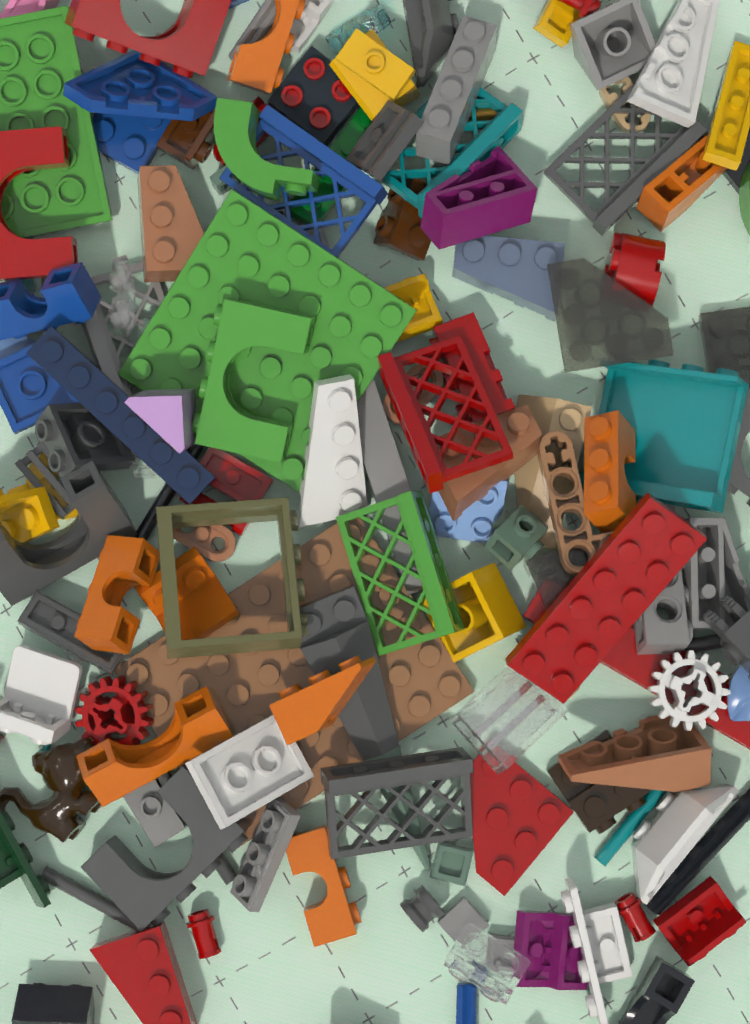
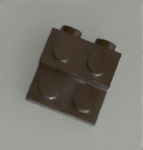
M604 730L588 742L600 741L603 743L612 739V736L607 730ZM559 762L546 770L589 833L596 829L598 834H601L617 823L614 818L615 815L625 808L628 813L634 812L647 802L644 795L650 792L649 789L571 782Z

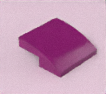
M517 910L510 985L517 987H549L556 990H587V982L582 983L577 967V961L583 960L580 947L574 949L569 932V926L575 925L572 914Z

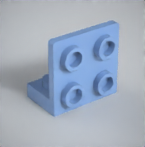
M508 479L500 481L488 491L484 498L480 501H475L465 509L462 515L454 522L439 491L432 493L429 515L436 536L487 543L495 532V529L492 527L503 512Z

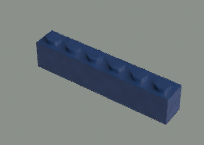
M50 326L26 352L189 504H192L216 478L187 449L179 454L124 402L129 396L56 328Z

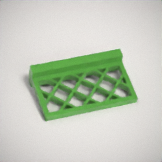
M411 490L394 498L336 517L378 656L465 630L422 490ZM397 505L401 521L395 531L380 523V520L387 508ZM377 512L374 519L367 516L369 514ZM361 518L371 524L363 542L352 536L348 521ZM377 528L393 536L385 554L369 546ZM404 529H405V532H406L407 537L404 536V535H402V532H403ZM398 540L410 545L412 556L407 566L391 558ZM355 545L360 547L358 552L356 550ZM365 551L382 559L374 576L364 572L360 562ZM387 563L404 571L396 588L379 580ZM414 564H416L417 571L412 569ZM409 575L421 580L423 590L418 601L401 592ZM366 580L371 582L369 587L367 586ZM376 585L392 593L385 611L373 605L371 596ZM398 597L415 606L407 623L390 615ZM425 599L427 600L428 606L423 604ZM420 609L432 616L436 631L424 634L412 627ZM377 615L381 616L380 621H378ZM387 620L403 629L397 643L386 646L382 634ZM409 632L417 636L406 640Z

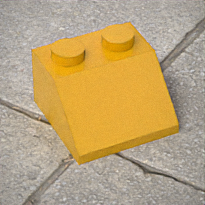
M495 562L451 582L465 630L439 638L455 663L527 627ZM425 599L423 604L428 606L427 600ZM427 613V616L434 630L436 631L432 616Z

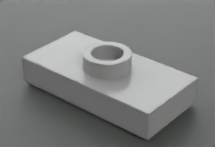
M157 779L123 796L155 848L187 828L178 813L157 792L161 788Z

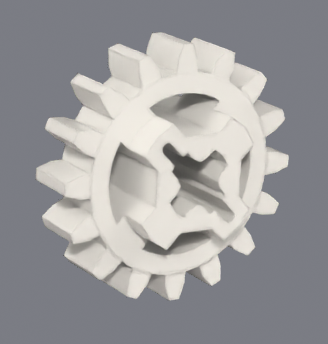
M687 650L685 659H682L678 652L672 653L673 663L670 664L662 659L659 662L664 669L662 673H651V676L658 680L657 685L648 686V691L657 693V698L653 699L650 704L651 706L660 705L662 707L658 714L660 719L671 716V727L676 728L680 721H683V727L686 731H691L693 722H696L700 729L706 728L705 719L707 717L717 722L719 717L715 710L717 708L727 709L728 707L721 701L722 696L731 694V690L722 688L721 683L729 679L728 675H717L716 671L721 664L714 662L708 665L709 655L706 653H702L697 660L695 659L694 650ZM692 665L686 675L677 677L671 674L679 667ZM706 674L711 680L713 693L709 692L705 685L704 679ZM693 680L692 688L697 691L695 697L688 696L687 699H684L686 693L681 690V686L683 684H690ZM665 688L671 690L675 700L672 707L666 699ZM698 704L707 706L698 714L687 715L692 706Z

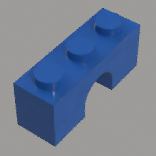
M83 262L50 270L40 290L44 298L31 294L25 288L20 278L0 283V340L12 337L20 339L29 333L41 330L47 331L50 326L58 328L61 325L73 322L81 324L91 319L102 297Z

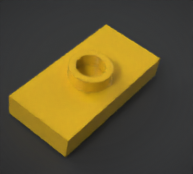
M357 28L336 56L337 61L394 101H396L416 72L413 67Z

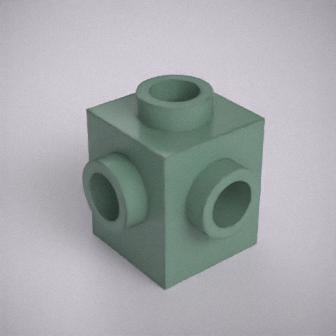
M520 505L512 514L506 510L492 526L495 532L484 547L511 571L524 557L531 560L542 549L544 544L540 539L548 528L542 524L536 514L529 512L524 506Z

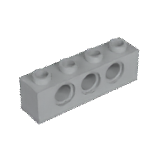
M665 504L675 512V506ZM685 565L634 623L637 655L672 654L674 652L680 654L692 641L693 625L690 620H687L686 607L689 603V590L687 585H683L682 577ZM659 607L666 610L669 614V620L662 619L657 614L656 608Z

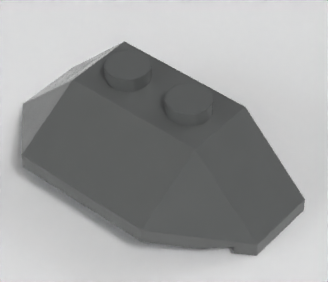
M402 0L413 68L416 70L415 80L417 88L425 86L448 54L459 26L457 14H450L448 1L454 0Z

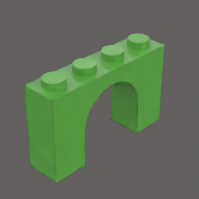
M231 297L224 299L223 305H217L213 325L218 326L216 341H210L206 355V361L211 362L209 376H203L199 389V397L204 398L202 410L195 413L192 424V431L194 434H197L195 444L277 463H282L286 459L293 424L257 416L244 410L231 393L229 385L230 369L236 357L245 349L253 346H265L301 355L308 353L316 316Z

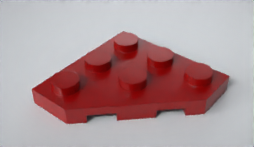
M489 741L473 760V773H470L475 868L477 874L505 896L574 811Z

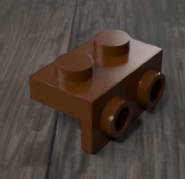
M215 109L194 121L172 119L157 142V148L193 170L198 162L203 164L213 148V145L210 143L215 137Z
M417 178L405 179L406 187L417 195L427 186V183ZM390 189L388 192L389 201L385 212L376 224V236L373 243L378 246H389L417 261H424L431 240L420 228L422 218L418 216V209Z

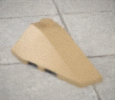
M518 395L516 408L528 405L543 434L542 438L552 431L563 432L570 438L578 465L584 443L585 417H590L592 407L558 398ZM551 443L546 453L552 452L554 454L556 462L554 469L560 467L559 456L564 449H559L555 443ZM537 454L514 473L517 508L520 505L524 506L529 512L536 514L540 518L542 524L548 528L540 539L544 544L543 548L555 550L557 543ZM557 478L553 481V488L559 494H568L571 492L572 484L566 478ZM564 515L560 517L561 524L563 522Z

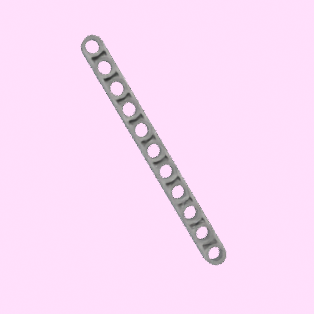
M301 222L295 223L298 226L305 225ZM319 228L321 242L329 247L324 229ZM314 229L306 231L315 237ZM373 378L357 403L363 465L375 501L379 503L411 491ZM397 505L387 508L381 518L385 526L395 531L401 521ZM404 529L403 532H402V535H404V536L407 537L406 532H405V529ZM386 533L390 543L393 536ZM398 540L393 550L395 560L406 566L412 556L410 545ZM414 564L412 568L415 571H417L416 564ZM398 568L400 576H402L404 571ZM409 575L405 583L407 595L422 591L421 580Z

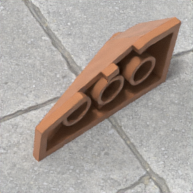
M658 715L640 720L639 727L627 732L623 728L614 731L613 738L603 743L591 741L558 755V762L571 782L679 792L710 786L712 748L694 725L691 731H686L683 727V721H680L679 725L674 728L670 726L671 716L660 719Z

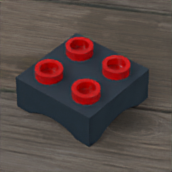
M311 46L267 102L274 110L328 147L344 123L360 105L330 67L331 60Z

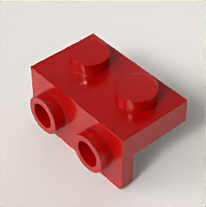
M710 876L655 918L653 922L686 965L691 966L698 960L703 959L709 951L726 938L734 935L746 923V920L732 905L717 882Z

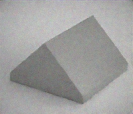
M618 0L570 23L574 57L596 90H601L642 70L656 44L639 0Z

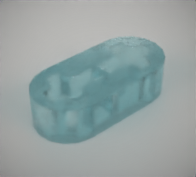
M376 5L337 27L325 39L333 54L338 55L356 28L364 34L371 29L378 34L391 24V19L383 5Z

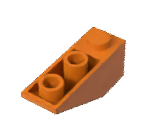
M359 655L338 664L341 671L332 676L329 670H325L308 678L311 686L301 690L298 683L278 692L281 700L270 704L269 707L286 744L290 745L332 725L376 663L375 657L373 656L361 662Z

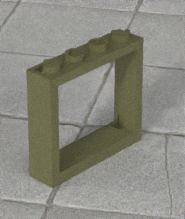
M288 497L156 507L167 659L301 648L302 636H308L307 614H300L299 601L305 600L303 578L296 579L295 566H301L300 544H293L292 531H298L296 510H290ZM277 521L288 632L181 640L173 528Z

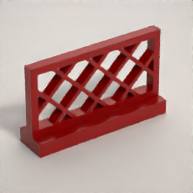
M461 335L395 358L391 352L377 356L380 366V377L429 494L443 490L444 482L513 459V451ZM457 349L460 359L456 367L439 362L442 354ZM414 363L427 366L421 379L406 374L404 367ZM434 369L451 375L444 388L427 382ZM457 378L472 383L473 388L468 397L451 391ZM423 390L440 396L434 408L419 404L418 398ZM447 398L464 404L458 417L440 411ZM470 407L485 412L486 418L482 426L464 420ZM435 419L453 425L447 438L431 433L430 429ZM459 428L477 434L471 447L453 441ZM483 437L498 442L501 450L486 454L478 451L477 448ZM448 449L466 455L462 464L448 469L443 458Z

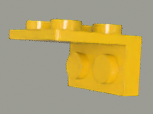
M24 484L8 490V494H4L3 490L0 489V522L18 542L27 544L60 527L45 486L30 489L28 484Z

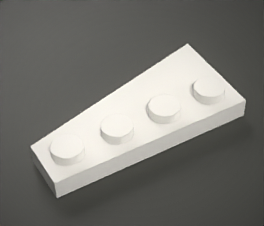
M678 0L626 102L687 128L696 122L720 0Z

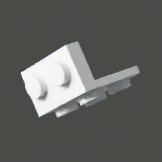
M19 645L14 648L4 697L0 700V731L28 736L32 742L41 745L52 744L68 733L82 674L81 665L25 645Z

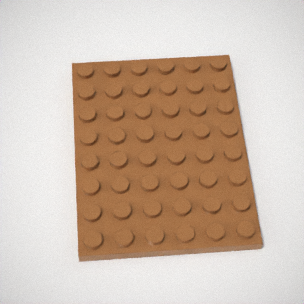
M361 518L348 521L352 536L363 542L368 529ZM338 523L300 546L301 566H295L296 579L303 578L305 600L299 601V606L350 585H354L361 602ZM372 537L369 546L382 552V550ZM355 545L356 550L358 552L360 547ZM365 551L360 562L363 571L374 576L382 559ZM281 560L228 594L239 614L206 638L288 632ZM387 563L379 580L396 588L400 578L392 565ZM366 580L367 586L369 587L371 582ZM376 585L371 596L373 605L385 611L392 593ZM404 585L401 592L407 595L406 588ZM398 597L390 615L407 623L415 606ZM420 610L412 627L424 634L433 632L434 629ZM377 615L378 621L381 619L379 615ZM388 620L382 630L386 646L397 643L403 631L401 627ZM409 632L406 640L417 636ZM166 635L120 664L115 671L117 676L122 675L125 677V685L134 680L137 681V688L135 690L137 693L147 691L148 694L143 701L144 704H153L154 706L153 709L147 711V716L154 719V723L150 727L157 737L164 733L171 724L174 716V703L205 686L208 687L223 711L231 732L235 736L273 715L269 705L281 700L278 692L298 683L301 690L311 686L308 678L315 675L300 648L167 659ZM440 638L381 656L377 654L398 741H401L474 692L457 664L453 662ZM339 716L332 725L296 741L314 777L279 797L296 810L324 792L320 768L364 762ZM186 764L178 766L177 769L180 770ZM268 803L245 816L252 825L243 832L248 837L243 844L254 837L260 824L261 815L266 810Z

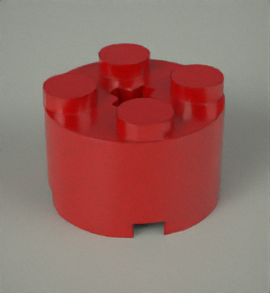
M614 232L609 254H611L610 262L605 264L602 274L601 285L603 287L600 301L606 302V304L649 312V308H652L662 274V272H659L660 263H657V261H664L666 243L636 235Z

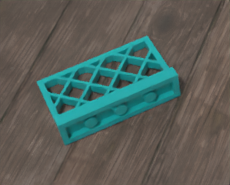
M480 88L471 111L472 121L467 122L464 131L473 130V140L468 144H458L455 153L459 154L456 157L453 156L450 165L430 168L429 159L425 158L426 168L405 170L404 157L416 156V147L405 148L399 156L400 170L388 171L381 182L417 208L418 216L422 218L425 194L453 175H463L469 171L470 164L476 160L480 162L486 160L491 156L492 150L500 146L503 149L521 131L523 110L513 103L507 107L487 91ZM428 100L414 113L420 119L422 118ZM491 108L498 114L492 120L477 121L475 109ZM424 177L427 179V186L418 195L406 187L405 179Z

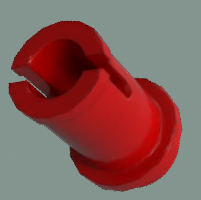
M630 892L618 898L615 904L619 915L622 916L632 933L634 941L639 942L652 936L656 930L651 925L640 905L642 901L633 892Z
M209 909L189 914V922L186 925L187 928L192 930L199 959L208 958L222 952L212 923L215 917L210 915Z

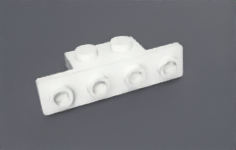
M572 877L566 878L564 881L567 890L561 891V898L566 914L572 912L575 924L569 926V932L574 949L580 947L583 960L577 961V967L582 983L588 982L591 995L585 996L590 1018L596 1017L599 1024H608L599 984L633 976L618 908L615 902L582 910L577 886Z

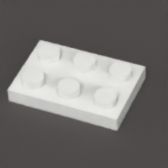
M274 715L185 763L220 830L314 777L297 743L286 744Z

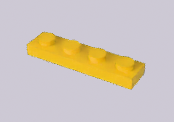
M734 41L729 52L702 160L737 171L742 160L750 127V45Z

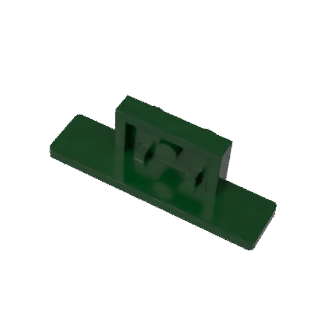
M5 810L3 812L0 811V889L21 877L36 906L45 908L51 904L47 897L51 893L45 879L40 874L36 876L29 863L33 862L32 855L23 842L18 844L12 831L16 828L10 815Z

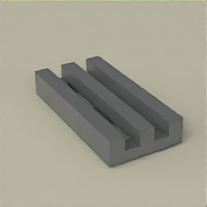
M39 442L36 448L26 453V456L23 459H19L15 465L35 488L43 487L44 485L27 467L33 462L68 503L63 508L46 489L54 511L61 519H64L76 508L71 503L65 488L38 458L42 453L47 458L49 456L46 443Z

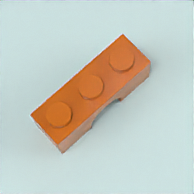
M619 410L585 417L584 515L601 533L615 531L636 506V494L627 482L624 464L636 462L635 430Z
M107 535L104 547L99 555V562L92 583L88 588V596L82 614L77 622L75 638L93 650L130 654L140 620L121 606V601L126 592L131 588L139 585H152L160 560L159 550L144 538Z
M326 824L293 834L286 849L293 876L303 872H314L319 874L327 885L325 898L319 903L307 906L304 909V915L314 947L356 935V924L362 923L356 901L351 903L348 901L345 889L350 888L351 884L346 867L339 868L336 859L331 860L329 856Z

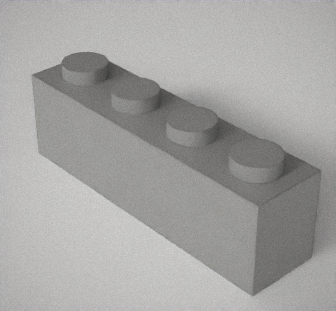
M467 16L462 17L421 120L424 123L416 132V156L447 165L451 164L496 50L497 25Z

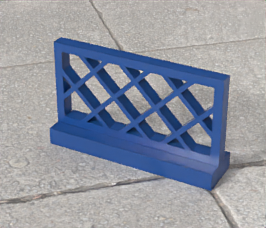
M266 105L259 115L261 120L257 126L256 143L265 132L275 139L277 153L260 157L265 161L278 159L279 165L284 166L283 158L299 156L304 159L305 169L310 170L311 164L319 170L315 171L319 177L328 176L332 179L334 194L315 197L314 192L308 191L309 198L290 201L289 194L284 192L285 188L282 187L284 203L268 205L264 202V197L260 195L257 197L245 185H240L232 179L234 174L228 167L219 179L330 253L339 257L377 204L380 205L388 193L383 185L269 105ZM281 144L290 150L282 152ZM338 184L348 191L339 192ZM356 196L365 202V205L357 215L343 217L342 198ZM335 200L338 219L318 222L316 203ZM310 204L313 223L296 225L292 220L291 208ZM285 209L286 217L277 210ZM346 223H351L350 226H349V227L347 228V230L345 231V225H344V224H346ZM339 225L341 238L331 250L321 242L319 228ZM314 229L315 237L306 231Z

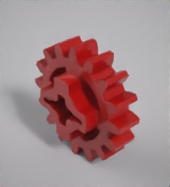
M122 675L114 678V680L110 676H106L100 679V683L95 681L87 685L90 692L86 691L79 695L84 705L75 707L74 710L82 715V719L75 723L76 727H84L86 730L81 738L91 737L94 740V746L108 738L123 745H140L139 739L143 740L150 735L149 731L144 727L154 723V719L147 716V711L153 709L154 706L153 704H144L143 701L148 694L147 691L137 693L135 690L138 682L134 680L125 685V677ZM106 692L117 693L112 699L108 696H101ZM116 732H118V733L121 734V735H123V734H127V735H128V736H126L125 738H113V737H112V735L115 734Z

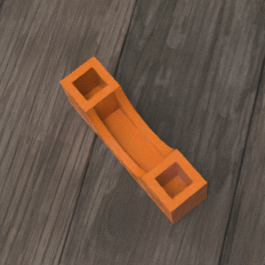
M274 0L275 18L271 29L261 40L255 43L236 46L226 81L264 94H270L272 88L277 89L280 86L284 73V68L279 67L283 53L287 55L290 53L295 34L290 33L294 19L299 20L301 18L306 0Z
M205 686L174 703L172 722L166 731L156 739L140 745H123L108 738L80 753L76 758L83 780L102 807L232 738L233 734L223 711L208 687Z

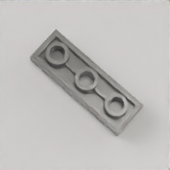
M281 797L269 802L266 810L262 813L260 824L252 842L247 848L246 856L238 875L233 880L230 893L249 912L260 911L301 817Z

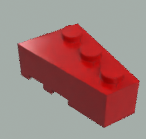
M474 312L433 327L432 334L434 338L429 339L430 345L461 335L496 415L515 409L512 399H507L501 384L503 378L499 369L496 370L490 355V348ZM457 349L442 354L440 358H442L444 364L456 367L460 356ZM442 372L446 385L451 375ZM457 378L451 391L468 397L473 385L471 382ZM464 404L455 405L457 416ZM470 407L464 420L474 424L485 420L486 414L483 411Z
M162 921L155 927L150 925L142 931L138 929L96 943L89 949L143 1024H197L165 921Z

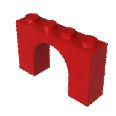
M72 0L64 23L74 27L72 34L93 42L96 35L108 40L107 48L123 54H127L128 48L141 52L140 60L158 67L163 60L174 65L173 72L192 79L194 72L203 76L206 75L231 0H184L176 22L167 31L155 36H139L129 28L121 12L120 0Z
M62 126L0 131V281H10L17 278L21 280L47 278L52 269L79 263L77 240L74 237L21 238L11 231L2 213L3 194L15 177L31 170L70 167L67 131Z

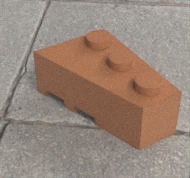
M176 165L139 166L137 183L144 283L175 282L203 237L204 232Z
M527 404L496 415L513 451V459L443 483L444 489L440 490L439 494L453 522L462 515L465 509L475 501H480L484 498L490 489L500 481L508 479L538 454L543 434ZM484 420L479 421V422L474 423V424H476V425H478V426H482ZM460 428L453 441L471 447L477 434ZM449 433L443 434L440 437L447 438ZM483 437L477 450L491 454L500 451L501 448L498 442ZM448 449L443 458L446 468L462 464L466 455Z

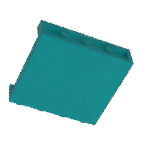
M616 355L614 360L601 359L600 364L607 368L608 371L599 414L619 410L635 430L636 462L624 464L627 482L636 494V500H641L648 492L663 504L723 513L749 384L738 376V372L730 369L717 368L716 373L703 372V367L692 364H682V368L677 369L669 368V363L659 360H648L646 365L638 364L636 359ZM578 471L582 489L584 490V472Z

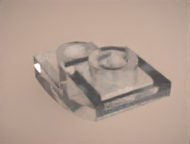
M123 255L112 259V271L108 272L114 292L121 291L122 293L112 297V309L108 310V315L114 330L121 329L125 339L131 337L136 300L130 264L127 256Z

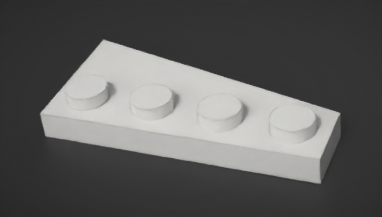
M350 374L317 380L314 383L309 427L311 429L309 443L306 445L304 456L306 461L304 479H301L300 509L297 510L296 515L299 527L336 520L337 516L368 506L355 382Z

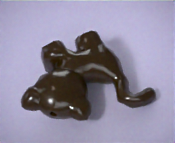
M86 737L75 743L55 746L49 751L36 752L32 756V765L35 771L42 775L47 787L54 791L53 796L33 805L20 788L4 787L0 791V811L3 812L8 802L12 801L16 804L20 813L26 816L35 828L52 834L63 843L68 838L74 840L86 826V823L78 814L82 813L86 816L89 812L96 813L102 807L92 791L85 792L83 790L86 783L82 778L76 758L77 755L94 746L92 740Z

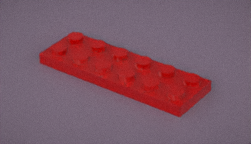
M647 492L505 658L507 666L564 704L707 540L705 534Z

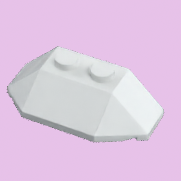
M725 784L704 786L694 790L674 793L668 791L655 806L659 811L650 822L645 819L637 827L632 835L635 841L631 844L636 897L647 905L705 832L739 793L736 787Z

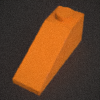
M708 134L642 190L636 208L660 232L687 211L727 169L702 160Z

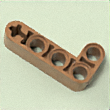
M552 431L541 439L538 448V460L560 562L568 574L576 576L584 566H574L569 561L568 553L573 549H581L586 552L589 561L613 532L592 535L589 519L584 515V494L573 444L565 433ZM551 443H555L559 449H564L559 456L560 467L554 469L556 464L554 454L552 452L546 453ZM557 478H566L571 482L573 490L568 494H559L553 488V481ZM566 513H573L579 518L580 527L576 530H567L562 526L560 517Z

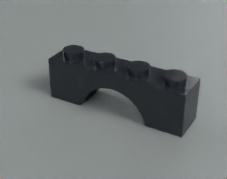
M656 956L618 1024H666L672 1016L677 1014L695 981L687 973Z

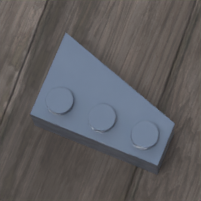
M487 235L455 245L452 277L490 294L494 293L514 302L515 305L522 308L526 307L555 322L559 311L565 243Z

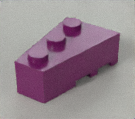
M498 146L492 150L491 156L482 162L476 160L470 164L469 171L461 176L453 175L425 194L420 228L438 249H443L531 222L537 187Z

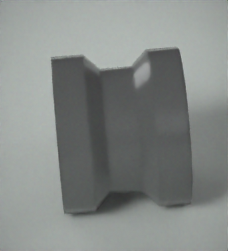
M423 885L416 889V895L412 899H405L400 903L408 917L422 932L429 928V922L432 919L441 918L445 914L442 907Z

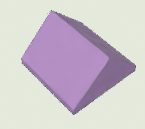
M195 388L143 390L130 396L124 402L179 454L195 443L197 434H194L192 431L193 419L196 413Z

